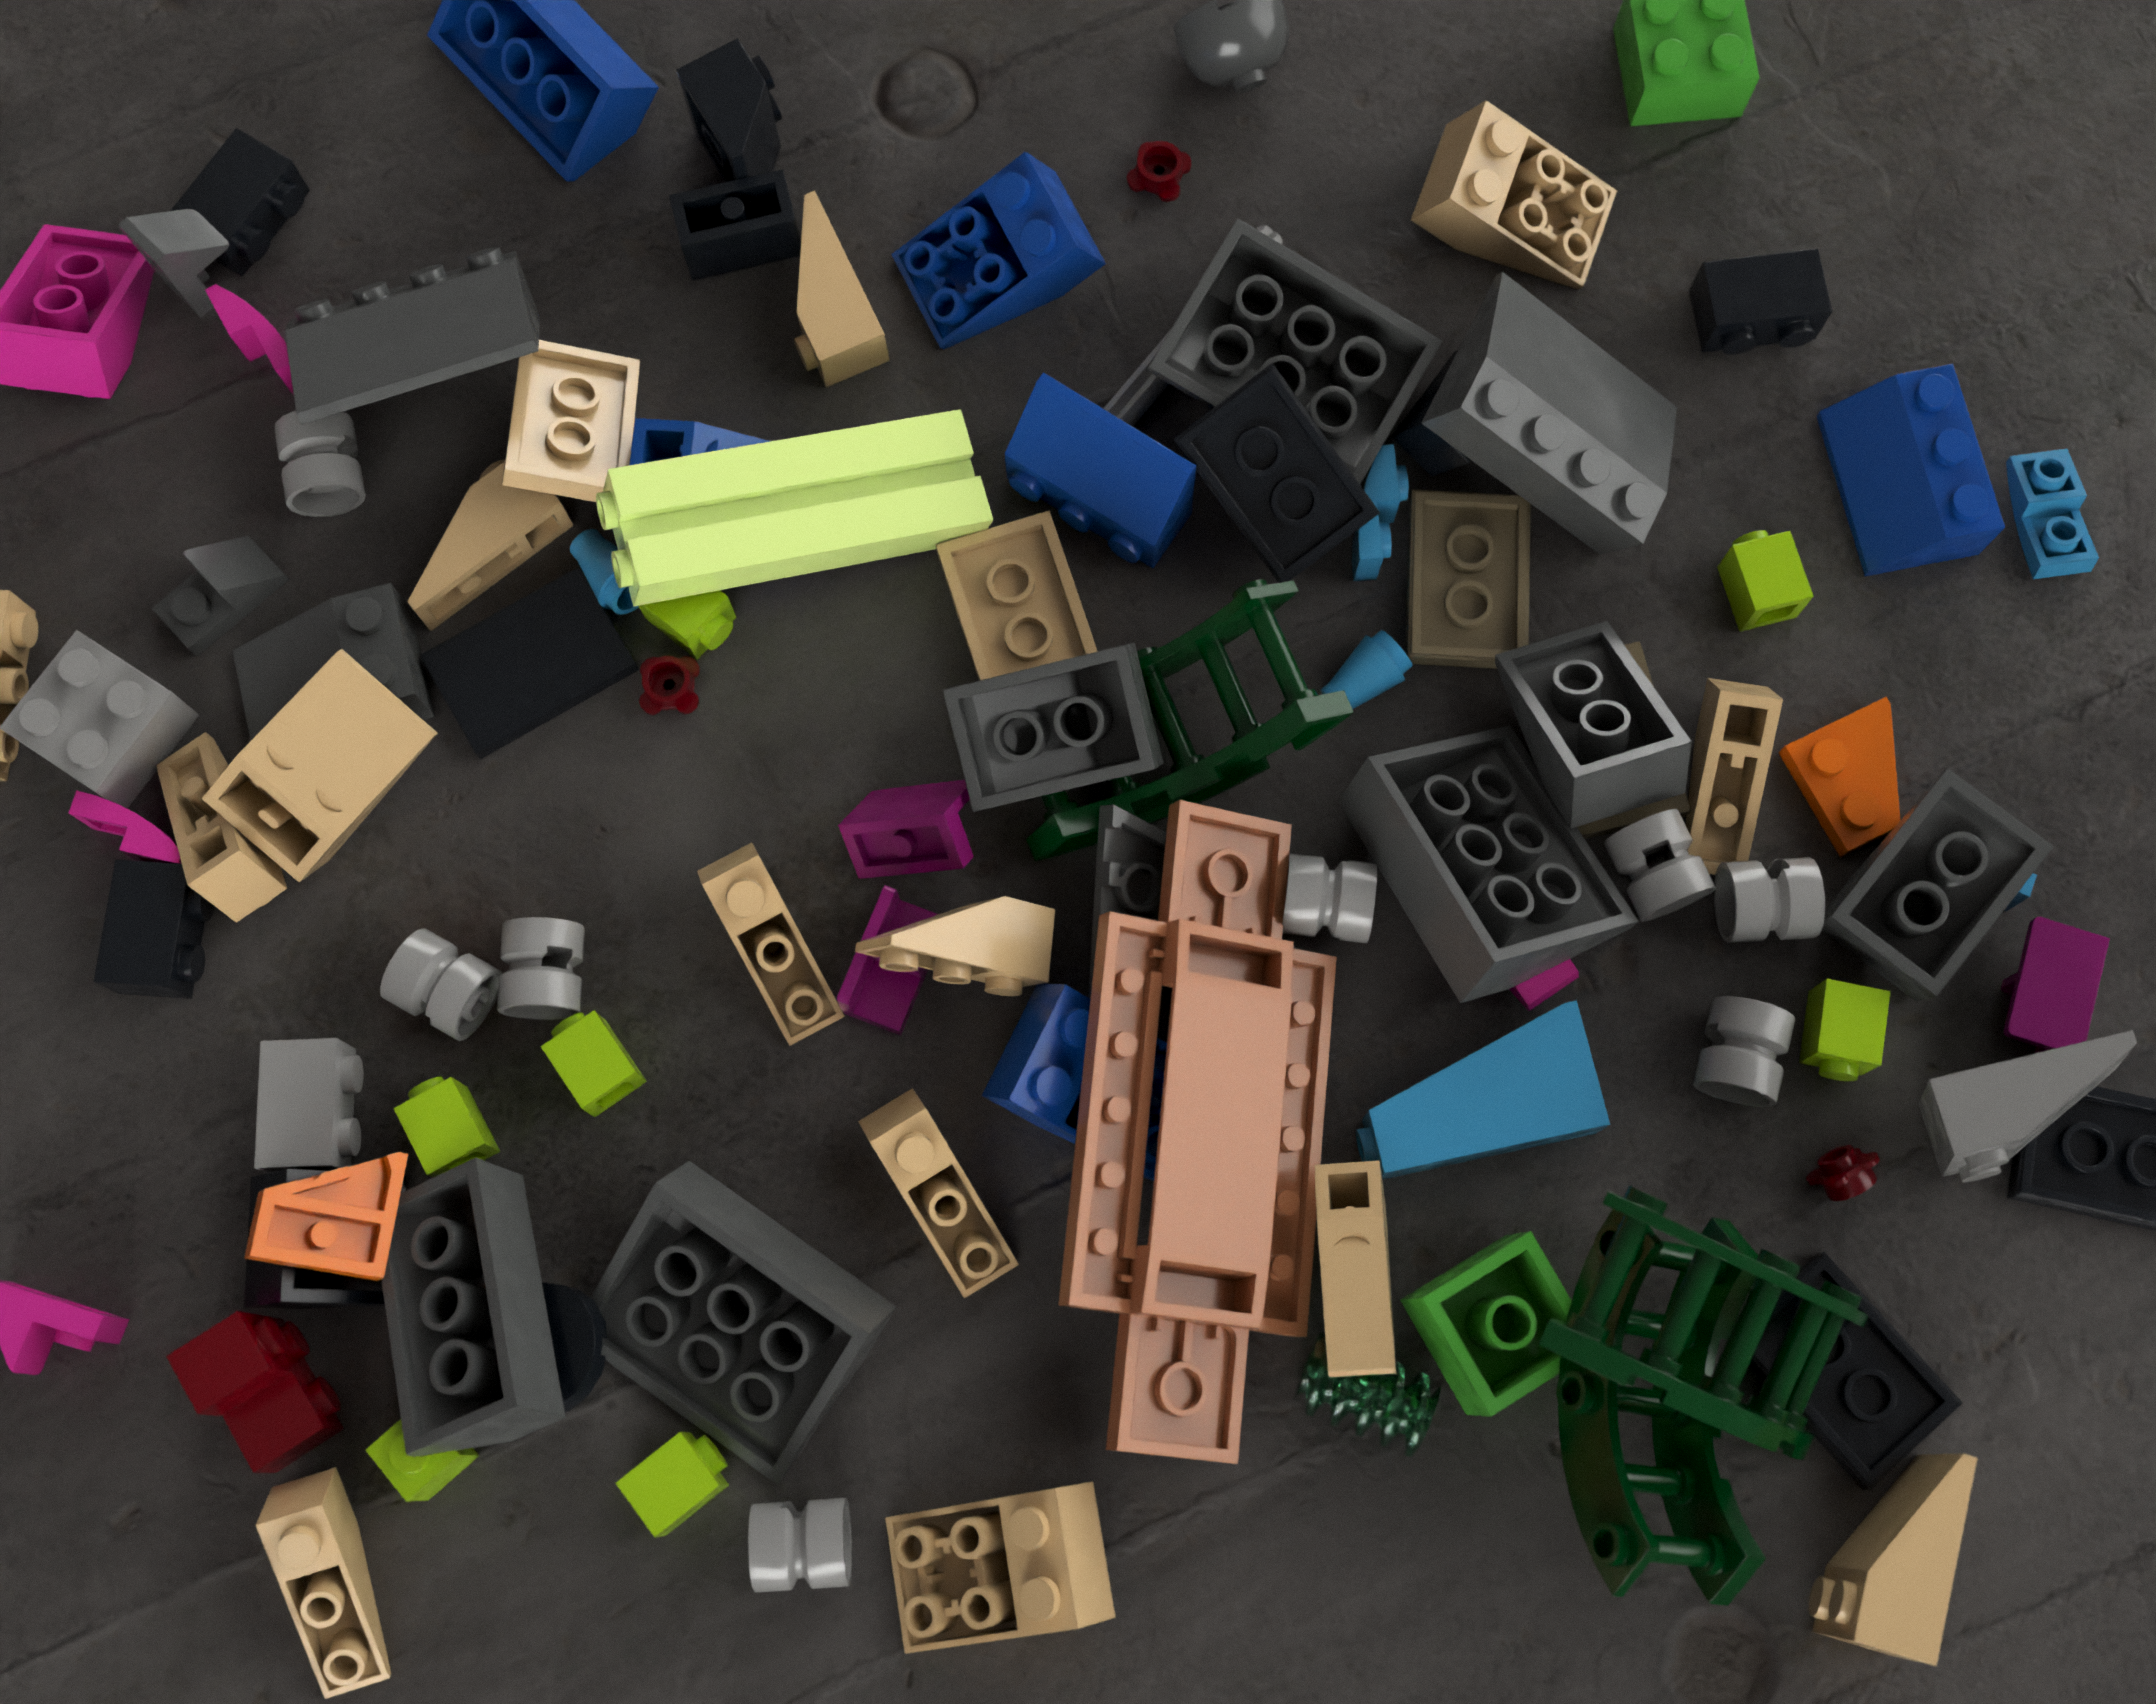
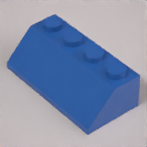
M442 0L427 34L566 182L578 179L636 134L659 89L657 84L575 0Z

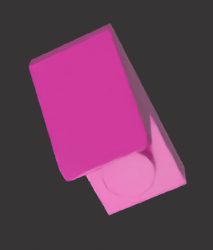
M0 1280V1348L9 1369L13 1373L40 1374L54 1342L89 1352L92 1351L95 1341L120 1344L130 1320L15 1282Z

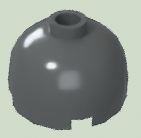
M1212 0L1186 14L1173 27L1176 38L1175 42L1186 67L1201 82L1210 86L1226 87L1233 85L1236 94L1254 90L1267 82L1265 72L1273 68L1280 61L1288 45L1290 30L1286 9L1282 0H1237L1218 7L1216 0Z

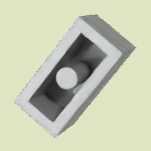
M338 1038L260 1041L254 1169L271 1173L283 1169L331 1171L352 1166V1156H357L361 1147L360 1123L357 1118H353L354 1093L361 1091L364 1079L363 1063L361 1057L356 1055V1048Z

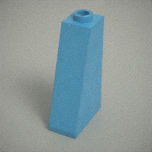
M1577 1000L1565 1002L1373 1107L1362 1118L1364 1128L1357 1129L1355 1133L1361 1161L1380 1160L1383 1180L1600 1132L1610 1125Z

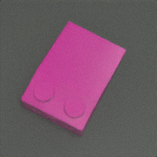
M48 224L43 225L0 290V385L81 395L88 398L111 399L131 365L154 274V269L126 235Z

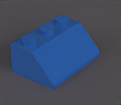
M1953 364L1895 374L1821 410L1816 416L1864 576L1979 555L2005 528Z
M1044 372L1042 373L1033 388L1005 452L1007 479H1009V484L1027 500L1037 502L1041 499L1056 508L1062 520L1072 528L1080 532L1091 530L1106 539L1110 549L1122 559L1131 563H1137L1139 560L1153 569L1192 514L1196 465Z

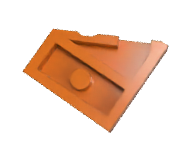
M1887 697L1789 743L1779 751L1780 757L1840 858L1889 834L1901 821L1891 703Z
M397 1152L368 1162L342 1167L299 1181L295 1180L261 1190L257 1196L244 1259L375 1281L384 1279L408 1154Z

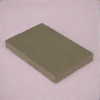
M1412 489L1409 498L1405 653L1412 664L1497 669L1495 665L1496 654L1529 645L1530 503L1521 496Z

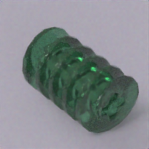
M1320 1332L1309 1352L1293 1399L1300 1392L1306 1394V1415L1313 1417L1324 1403L1330 1404V1425L1337 1427L1349 1413L1355 1414V1435L1362 1437L1374 1423L1379 1424L1380 1445L1385 1448L1398 1433L1405 1435V1456L1411 1458L1421 1446L1428 1432L1439 1400L1441 1386L1430 1396V1378L1428 1374L1418 1372L1405 1385L1404 1364L1396 1362V1373L1329 1377L1325 1332Z

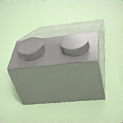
M2133 1030L1929 1079L1918 1105L1942 1177L1959 1173L1962 1182H1971L2001 1173L2000 1165L2008 1163L2009 1159L2118 1068L2137 1044Z

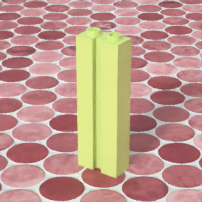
M961 409L608 469L603 492L596 494V505L601 526L604 530L613 529L618 550L611 553L615 579L619 588H629L633 607L935 550L936 544L986 530L993 522V516L981 476H975L971 463V457L974 452Z

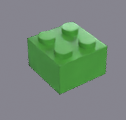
M1623 0L1613 31L1630 127L1742 116L1759 81L1745 0Z
M1531 1231L1503 1236L1400 1300L1466 1415L1492 1417L1559 1374L1560 1355L1538 1344L1549 1319L1556 1318L1566 1323L1572 1300Z

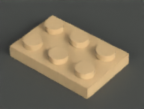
M539 340L538 352L519 357L502 485L596 502V494L603 492L608 469L630 465L640 360Z
M1050 510L936 544L941 567L979 681L1098 651Z

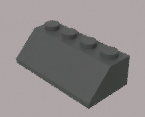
M474 1158L400 1194L385 1276L381 1281L406 1455L417 1457L511 1442L566 1418L523 1175Z

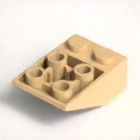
M1486 100L1446 124L1411 221L1455 250L1565 286L1580 289L1584 287L1617 190Z
M340 649L241 750L202 797V800L295 880L301 882L330 861L438 733L343 649Z
M1093 1481L885 1517L905 1654L1080 1629L1116 1618Z

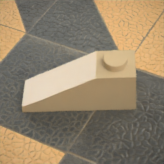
M812 191L804 195L796 312L802 335L794 338V342L806 370L810 371L817 368L825 386L829 387L890 360L885 334L816 192Z
M505 460L496 461L488 466L481 474L480 479L469 487L407 601L430 631L434 630L574 526L563 505L555 495L502 485Z
M1707 678L1694 743L1688 797L1691 812L1686 816L1685 825L1693 839L1692 844L1687 850L1689 855L1700 856L1709 874L1712 875L1716 874L1717 868L1722 862L1749 860L1783 699L1766 686Z
M204 732L158 763L156 768L187 885L237 923L259 907L269 903L274 897L285 891L287 886L281 867L202 800V797L229 766L214 738L207 732Z

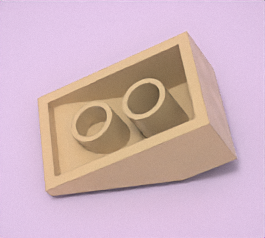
M1917 1454L1829 1561L1825 1568L1824 1577L1819 1576L1815 1580L1809 1598L1810 1616L1815 1617L1812 1632L1890 1656L1937 1666L1977 1457L1967 1454Z

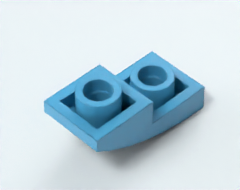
M1394 444L1382 445L1373 461L1365 483L1364 491L1380 513L1354 532L1352 546L1353 581L1377 580L1383 558L1391 557L1392 541L1389 523H1394L1400 501H1407L1409 490L1407 469L1405 465H1396Z
M2068 449L2009 456L2006 462L2010 499L2019 539L2032 578L2040 579L2091 572L2099 556L2079 511L2087 494Z

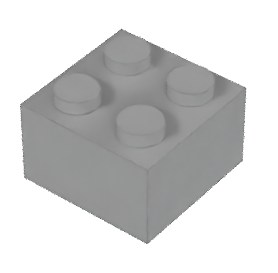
M76 630L0 725V729L104 799L128 809L157 771L156 765L169 756L200 715L173 692Z

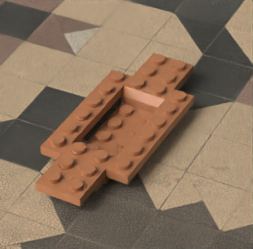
M1183 800L1169 805L1158 921L1111 911L1099 915L1058 1305L1119 1313L1106 1450L1238 1464L1249 1331L1290 1337H1307L1317 1216L1315 1165L1321 1164L1337 957L1293 948L1294 942L1282 940V921L1286 899L1292 825ZM1162 986L1172 988L1149 1238L1148 1245L1137 1246Z

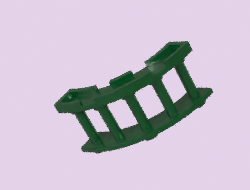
M1259 579L1244 584L1233 592V600L1198 626L1158 649L1156 647H1147L1137 651L1150 708L1174 762L1170 769L1172 774L1144 786H1141L1139 782H1132L1130 775L1107 780L1106 783L1110 790V793L1106 796L1107 799L1079 807L1077 802H1070L1065 790L1041 796L1047 812L1043 815L1045 822L1026 839L1035 861L1063 855L1097 844L1100 805L1114 804L1149 824L1168 818L1169 805L1179 800L1200 804L1268 770L1270 765L1266 756L1292 742L1295 750L1300 751L1354 713L1344 690L1318 695L1315 689L1307 688L1278 624L1274 611L1299 591L1294 580L1267 584L1266 580ZM1251 628L1256 633L1285 698V701L1281 704L1283 711L1266 723L1257 722L1224 648L1225 645ZM1203 659L1235 731L1231 738L1232 744L1206 758L1202 754H1196L1164 680Z
M1628 1186L1624 1197L1608 1191L1602 1204L1624 1214L1579 1314L1571 1312L1567 1323L1556 1318L1549 1319L1538 1345L1623 1386L1626 1383L1633 1386L1637 1377H1640L1664 1389L1659 1399L1660 1403L1773 1452H1776L1779 1447L1783 1449V1454L1797 1460H1804L1815 1435L1804 1430L1808 1418L1803 1416V1412L1845 1319L1864 1327L1868 1315L1858 1310L1862 1297L1825 1280L1819 1291L1796 1280L1801 1266L1762 1248L1757 1259H1752L1665 1218L1663 1214L1668 1203L1634 1187ZM1652 1227L1697 1249L1652 1348L1644 1347L1638 1358L1606 1343L1610 1330L1604 1328L1648 1229ZM1725 1261L1756 1276V1279L1712 1377L1705 1374L1701 1384L1698 1385L1679 1376L1683 1365L1678 1363V1360L1721 1264ZM1785 1290L1801 1298V1302L1759 1395L1751 1394L1747 1404L1740 1401L1744 1393L1738 1390L1781 1292Z
M1612 1209L1597 1232L1595 1241L1586 1257L1574 1290L1566 1323L1571 1312L1579 1314L1624 1215ZM1711 1217L1701 1233L1756 1260L1758 1254L1728 1220ZM1649 1227L1604 1328L1610 1330L1606 1343L1622 1350L1624 1335L1656 1339L1697 1248L1662 1241ZM1725 1261L1722 1262L1679 1357L1678 1363L1683 1365L1680 1377L1698 1385L1701 1384L1705 1374L1712 1377L1720 1340L1729 1339L1740 1309L1754 1284L1756 1276ZM1651 1266L1680 1271L1664 1314L1632 1309L1639 1289ZM1560 1355L1556 1397L1558 1401V1428L1562 1463L1568 1492L1582 1537L1598 1572L1612 1596L1623 1597L1649 1563L1688 1566L1691 1575L1708 1603L1728 1606L1765 1561L1766 1557L1752 1537L1741 1515L1730 1480L1720 1478L1713 1441L1721 1438V1430L1660 1403L1659 1399L1664 1389L1653 1384L1652 1389L1619 1385L1617 1382ZM1618 1412L1652 1417V1438L1656 1466L1624 1462L1618 1426ZM1633 1492L1658 1494L1662 1497L1674 1536L1652 1534Z

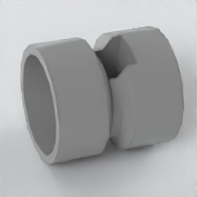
M295 410L282 416L275 423L274 432L279 460L288 462L282 468L281 476L286 506L292 512L304 516L327 517L347 513L358 508L364 502L366 494L361 465L355 459L358 453L354 422L349 414L341 412L301 425Z
M1677 808L1662 811L1641 819L1614 833L1604 842L1617 873L1630 876L1632 880L1626 891L1641 922L1651 921L1682 909L1704 898L1716 889L1702 858L1689 855L1687 851L1693 839ZM1664 853L1668 861L1649 869L1646 860Z
M1289 853L1286 899L1282 921L1283 934L1315 937L1322 926H1327L1331 936L1339 940L1367 943L1374 915L1377 864L1347 860L1340 862L1335 870H1329L1323 857Z
M1810 857L1774 859L1768 869H1765L1762 863L1757 860L1722 862L1718 866L1714 881L1716 886L1714 890V909L1719 933L1725 942L1763 941L1767 938L1770 931H1775L1780 940L1809 939L1820 935L1825 917V892L1821 872L1814 859Z
M547 917L515 918L507 920L502 924L500 958L509 965V970L499 976L497 1011L500 1014L523 1019L556 1020L566 1019L581 1012L582 979L573 973V968L583 963L584 926L574 921Z
M423 928L416 930L407 937L393 955L382 977L380 994L383 999L413 1016L425 1012V1015L430 1018L431 1026L458 1041H462L477 1030L492 1009L498 996L499 976L502 972L470 953L458 957V948L454 944Z
M1733 996L1714 998L1711 1002L1705 1028V1035L1713 1044L1700 1051L1693 1086L1704 1094L1736 1104L1755 1107L1775 1106L1778 1101L1784 1073L1783 1067L1776 1061V1057L1789 1051L1795 1023L1794 1015L1783 1008L1759 1000Z
M847 1498L808 1500L802 1512H797L791 1501L752 1504L748 1525V1557L754 1593L792 1590L798 1578H805L811 1589L850 1586L852 1577V1531Z

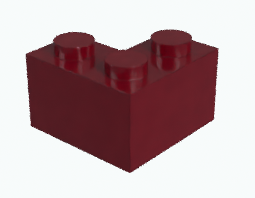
M236 1311L166 1356L196 1413L223 1417L253 1473H277L344 1429L336 1415V1412L341 1409L340 1401L331 1385L323 1377L315 1378L304 1358L310 1353L307 1341L301 1331L291 1321L284 1323L283 1319Z

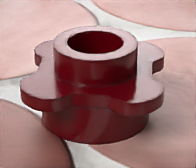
M1145 142L1138 149L1136 168L1130 170L1127 174V184L1135 192L1145 190L1157 194L1163 202H1172L1180 196L1181 189L1179 183L1182 176L1191 170V158L1187 153L1179 151L1176 146L1169 142ZM1162 169L1164 174L1156 175L1154 170Z
M673 656L650 657L641 664L640 673L642 675V686L645 691L639 698V704L644 712L656 715L661 710H678L681 714H690L697 709L699 697L694 690L695 678L700 674V667L695 659L689 656H683L680 659ZM666 682H675V687L672 690H666L664 688Z
M1852 1145L1840 1146L1822 1155L1817 1161L1820 1168L1810 1172L1806 1176V1180L1809 1185L1821 1184L1831 1201L1847 1200L1862 1194L1876 1183L1877 1176L1872 1167L1879 1163L1880 1158L1877 1152L1865 1154L1859 1148H1854Z

